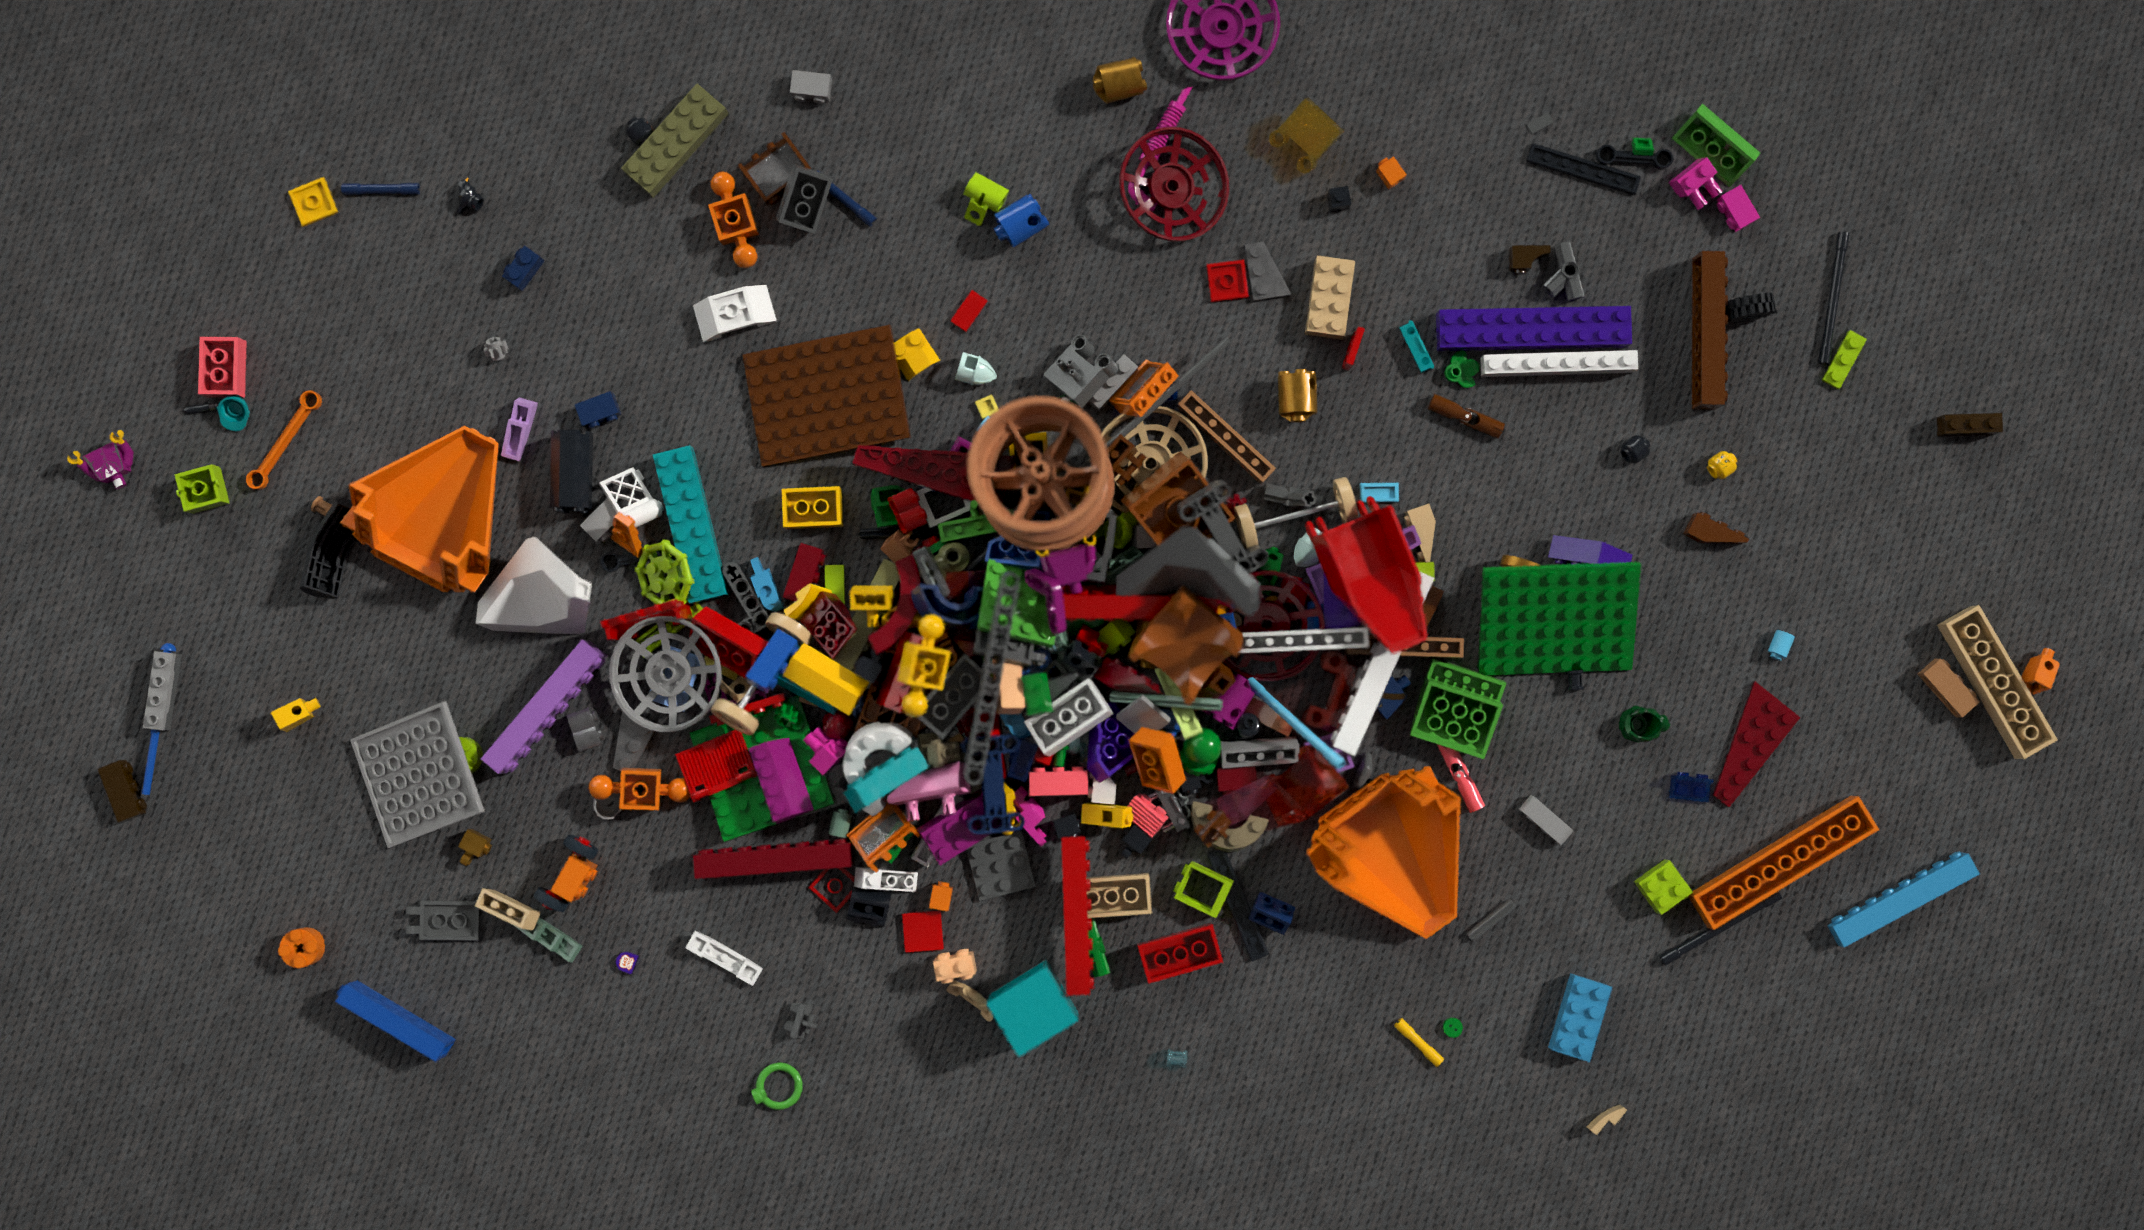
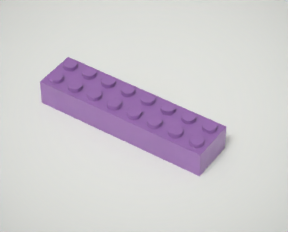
M581 640L483 755L481 760L498 774L508 773L509 771L512 773L519 765L517 763L521 757L525 758L532 750L529 747L534 742L538 743L544 736L542 732L546 727L550 728L554 725L557 714L559 712L562 714L569 705L567 703L571 698L575 699L581 693L580 687L584 683L588 684L593 679L594 675L592 673L604 666L607 655L591 641Z

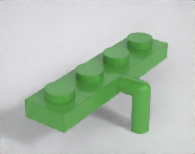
M975 500L970 503L971 517L938 524L941 544L996 533V531L989 523L985 514L979 515L978 503ZM1013 509L1007 510L1008 512L1014 515Z

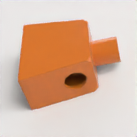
M2044 648L2041 655L2030 658L2021 676L2028 690L2033 695L2052 688L2060 665L2058 661L2053 659L2055 651L2052 649Z

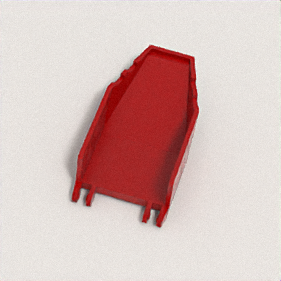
M1369 496L1366 498V502L1372 511L1368 514L1363 501L1359 500L1356 502V506L1362 515L1361 517L1330 530H1327L1323 519L1318 517L1316 518V523L1321 534L1317 535L1311 521L1306 522V530L1333 594L1391 654H1395L1427 640L1425 614H1423L1422 604L1424 603V598L1421 593L1422 577L1393 507L1389 505L1380 509L1374 498Z

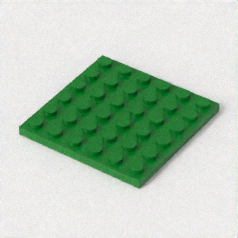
M796 695L783 702L784 704L793 705L796 711H799L796 724L791 723L790 727L778 725L777 720H774L776 708L773 709L772 706L765 707L766 711L754 714V711L750 712L749 714L758 721L759 726L753 735L742 733L748 751L749 748L759 744L789 737L814 808L811 812L834 805L826 775H822L809 762L815 756V752L803 741L811 733V729L802 702H799L800 696ZM716 723L691 732L690 736L693 746H696L735 729L726 724L717 726ZM747 766L739 769L740 774L748 771ZM758 776L746 779L743 783L709 796L724 842L777 825L773 821Z

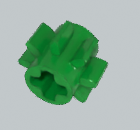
M783 703L782 707L777 706L774 720H777L778 725L781 727H790L791 723L796 724L799 711H796L793 705Z

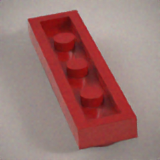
M786 693L746 704L743 710L748 713L754 711V714L765 712V707L772 706L773 709L777 708V706L781 707L783 702L787 701ZM715 715L709 716L711 724L717 723V726L725 724Z

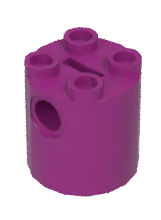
M1237 673L1233 675L1235 679L1234 684L1224 695L1217 698L1223 701L1221 711L1201 710L1209 716L1212 713V718L1220 723L1224 720V725L1232 730L1255 695L1251 691L1249 680Z

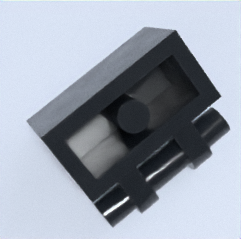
M872 648V658L869 659L864 656L861 659L858 658L853 666L855 669L853 673L875 685L881 686L889 670L882 666L887 653L883 651L876 655Z
M853 886L846 920L854 921L853 923L855 924L861 922L871 924L872 927H884L891 893Z

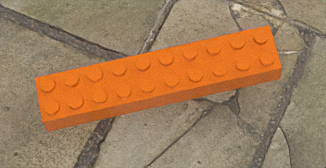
M1849 796L1695 889L1688 897L1707 928L1715 930L1875 833L1879 828L1860 797Z

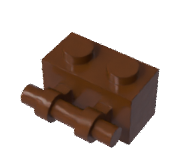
M1121 434L1107 448L1114 478L1118 474L1120 475L1116 480V483L1120 486L1132 478L1131 475L1137 468L1140 469L1143 465L1142 462L1147 458L1143 453L1134 457L1138 450ZM1129 461L1132 462L1129 465V467L1124 471L1123 468L1125 467V465Z

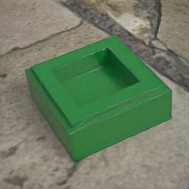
M1632 138L1634 155L1653 156L1654 147L1651 138Z

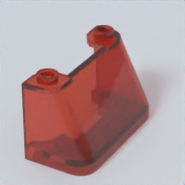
M1306 745L1300 748L1297 754L1299 760L1281 775L1275 776V774L1267 776L1264 779L1265 781L1259 786L1278 826L1296 824L1308 820L1348 788V784L1343 776L1313 746Z

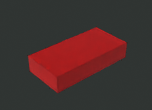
M972 290L950 322L967 332L988 300Z

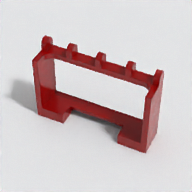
M673 599L608 620H602L601 626L605 629L607 640L619 641L629 628L645 619L657 616H673L679 620L692 622L693 616L688 602L684 604L681 600ZM673 622V626L682 625L680 623ZM637 631L631 638L640 637L639 632Z

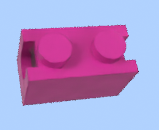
M1741 185L1717 199L1718 210L1726 215L1728 227L1734 229L1735 232L1760 218Z

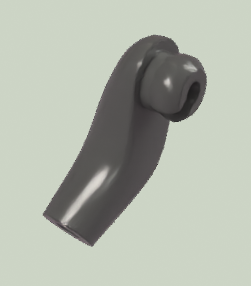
M1362 753L1360 767L1353 779V787L1356 789H1361L1367 785L1366 781L1372 773V755L1370 753Z

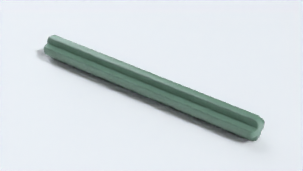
M1118 691L1110 693V702L1131 704L1141 695H1144L1153 704L1161 707L1221 711L1223 707L1221 699L1195 698L1194 702L1188 706L1183 701L1182 696Z

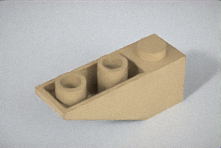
M1426 504L1405 512L1406 516L1404 517L1407 527L1415 526L1422 543L1420 544L1421 551L1416 553L1419 562H1430L1436 523L1430 504Z

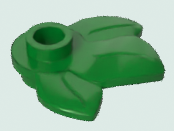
M1464 350L1458 351L1451 357L1450 365L1445 369V377L1450 382H1457L1461 387L1475 386V381L1472 376L1479 372L1480 364L1472 359L1467 360ZM1453 370L1457 371V375L1453 374Z

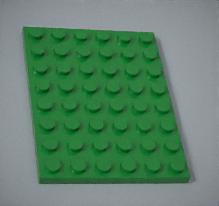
M1640 562L1483 568L1478 673L1484 675L1561 673L1575 670H1583V672L1632 670L1641 573Z

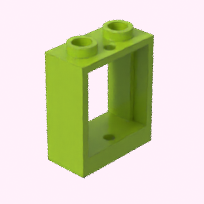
M1191 861L1189 865L1185 864L1181 873L1184 875L1182 882L1178 881L1173 890L1176 893L1174 898L1217 918L1234 880L1194 861ZM1193 869L1224 883L1213 907L1183 894Z

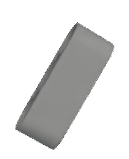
M1532 795L1518 809L1526 814L1531 822L1541 827V830L1546 835L1556 840V843L1560 846L1573 833V830Z

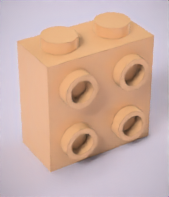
M969 949L958 950L955 955H950L949 952L940 953L933 961L936 981H941L942 984L953 982V979L960 977L961 980L970 979L977 971L974 952H969Z

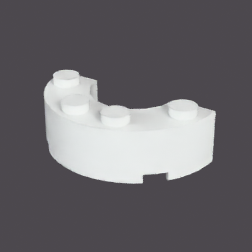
M874 722L857 730L848 741L844 756L843 770L847 782L851 784L858 778H863L869 772L870 768L865 762V758L869 753L874 750L886 749L897 755L911 744L912 733L905 727L892 722L890 724Z

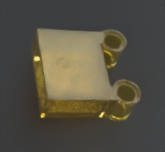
M1308 97L1299 104L1278 130L1271 132L1269 142L1274 147H1281L1286 145L1289 138H1291L1308 154L1298 159L1297 169L1301 173H1309L1316 168L1317 162L1344 133V130ZM1277 133L1282 134V143L1276 141L1275 136ZM1304 159H1308L1311 162L1310 169L1304 168Z

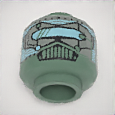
M1068 631L1057 634L1053 648L1045 647L1044 650H1048L1052 655L1065 650L1071 644Z

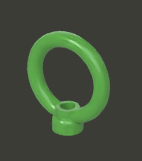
M774 1063L761 1071L757 1078L756 1088L752 1089L751 1092L756 1104L763 1103L771 1109L783 1110L791 1107L798 1101L802 1093L803 1083L799 1072L794 1067L786 1063ZM774 1071H785L794 1079V1092L786 1101L775 1102L767 1097L764 1082L767 1076Z

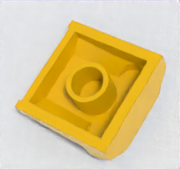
M919 328L894 342L898 366L908 381L929 366L940 361Z

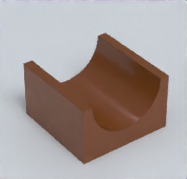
M1182 452L1177 453L1120 499L1157 546L1183 527L1196 528L1209 539L1213 537L1201 516L1192 521H1185L1177 513V505L1182 500L1209 485L1192 461ZM1202 497L1200 504L1207 503L1208 497ZM1223 502L1219 504L1228 522H1232L1235 519L1233 514ZM1186 507L1183 510V515L1189 514L1191 507Z

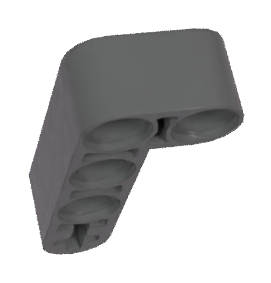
M734 562L726 563L723 567V574L749 616L739 622L738 625L742 627L748 625L750 632L758 634L767 628L766 624L762 626L758 624V617L765 615L766 619H768L770 614L762 604L761 599L757 597L755 589L741 566ZM730 567L736 568L734 572L736 576L739 577V579H736L734 575L729 574ZM745 582L747 589L745 592L740 593L738 585ZM750 599H755L757 602L756 607L753 609L748 607Z

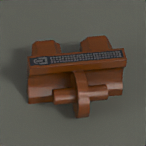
M1221 809L1218 812L1211 810L1207 815L1209 822L1205 826L1199 824L1194 830L1208 848L1219 837L1224 840L1228 837L1225 831L1231 821Z

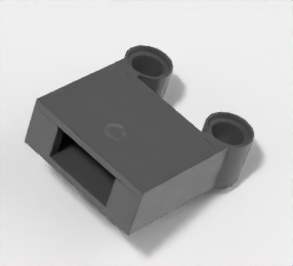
M1084 335L1075 336L1071 345L1043 374L1053 386L1080 408H1083L1104 383L1118 372V365L1106 353L1100 354L1095 359V366L1085 360L1093 355L1094 346Z

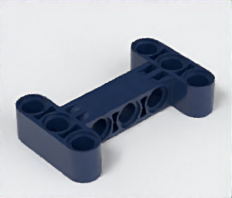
M1011 734L991 735L990 740L994 742V747L988 750L983 779L981 781L984 814L972 815L966 821L968 830L974 834L1017 831L1025 825V819L1021 814L1015 811L1006 812L1001 753L1014 752L1019 746L1018 739ZM977 736L975 739L981 741L984 739V736ZM969 737L964 738L960 743V749L964 754L967 752L965 747ZM1007 738L1013 740V745L1010 748H1006L1004 745ZM975 751L972 756H979L980 758L981 752ZM1018 816L1019 823L1012 826L1010 823L1011 818ZM994 818H999V826L992 828L991 821ZM980 820L981 826L976 830L972 829V822Z

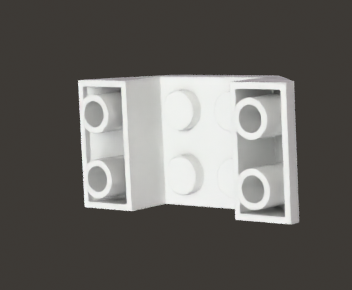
M767 285L744 286L709 296L693 305L703 342L722 338L721 334L757 324L760 327L777 322Z

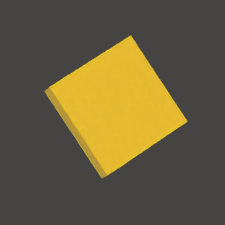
M324 177L288 191L303 227L339 213Z

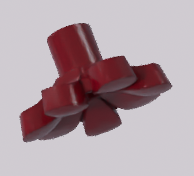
M1235 493L1233 498L1229 497L1226 500L1228 504L1225 505L1234 516L1235 504L1239 506L1245 504L1247 500L1245 497L1239 499V494Z

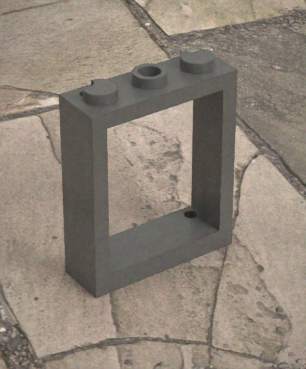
M1070 503L1072 510H1074L1077 505ZM1110 509L1105 517L1106 520L1110 521L1100 573L1091 572L1087 575L1086 580H1082L1084 582L1106 585L1119 518L1117 513H1114V510Z

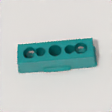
M1410 320L1408 324L1400 327V331L1420 372L1422 373L1429 369L1433 370L1434 364L1413 321Z

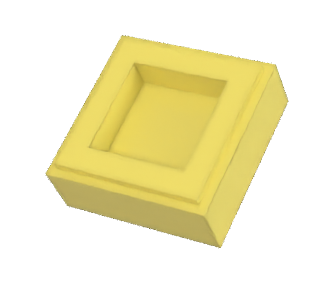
M992 394L975 401L982 420L999 410Z

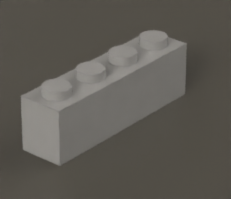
M1296 736L1221 741L1220 762L1222 768L1299 763V744Z

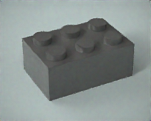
M793 164L776 216L777 221L815 234L833 180L830 175Z

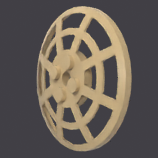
M1159 406L1152 413L1172 416L1168 427L1157 424L1144 425L1142 421L1125 436L1129 440L1139 433L1141 443L1136 446L1138 452L1134 457H1137L1140 453L1147 457L1142 462L1143 465L1140 469L1137 468L1131 475L1137 482L1134 488L1177 454H1172L1167 447L1171 437L1180 444L1183 450L1180 452L1190 460L1192 455L1202 454L1201 474L1206 478L1208 455L1202 435L1196 426L1178 411ZM1120 414L1114 418L1101 433L1104 442L1106 443L1111 439L1110 433L1120 423L1133 416ZM1179 421L1192 431L1199 445L1188 449L1183 438L1174 431ZM1146 431L1164 432V435L1160 442L1149 441ZM1149 459L1156 460V466L1153 469L1146 467V462ZM1119 474L1114 478L1115 482L1120 477ZM1116 483L1125 495L1130 492L1124 484L1120 486ZM1113 499V507L1121 512H1130L1124 504L1120 505Z

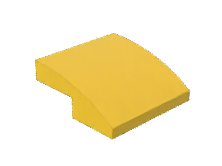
M809 583L795 593L798 600L783 611L786 616L800 620L821 591L832 593V591Z

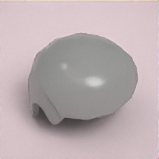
M612 793L610 797L603 800L594 798L593 809L596 815L603 820L614 819L622 810L619 809L620 794ZM614 800V803L611 806H607Z

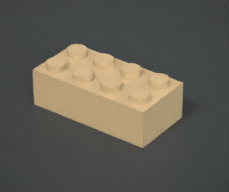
M1317 255L1314 264L1306 322V335L1341 340L1345 337L1355 261Z
M1149 873L1086 877V880L1090 879L1091 891H1087V899H1091V911H1087L1088 918L1152 914Z

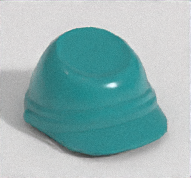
M227 396L217 406L220 422L224 428L231 431H241L245 428L250 411L244 399L238 396Z

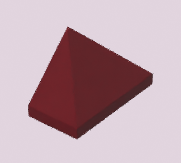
M972 631L953 637V641L971 660L977 656L973 654L976 636Z

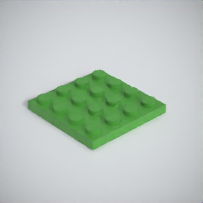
M989 559L986 566L977 630L989 633L999 578L1002 573L1009 571L1016 574L1020 580L1009 638L1053 648L1056 635L1049 628L1046 597L1027 585L1025 580V571L1027 570L996 563L995 560ZM1007 576L1005 584L1006 586H1011L1014 578ZM1005 595L1002 597L1001 603L1003 606L1008 605L1010 597ZM1000 615L997 622L999 625L1005 624L1006 616Z

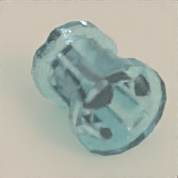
M1168 1048L1166 1066L1171 1064L1181 1065L1183 1068H1186L1187 1050L1179 1052L1171 1051Z

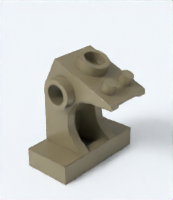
M935 732L917 735L918 748L930 766L921 773L933 768L944 767L946 762L960 761L959 741L943 743L942 739H939Z

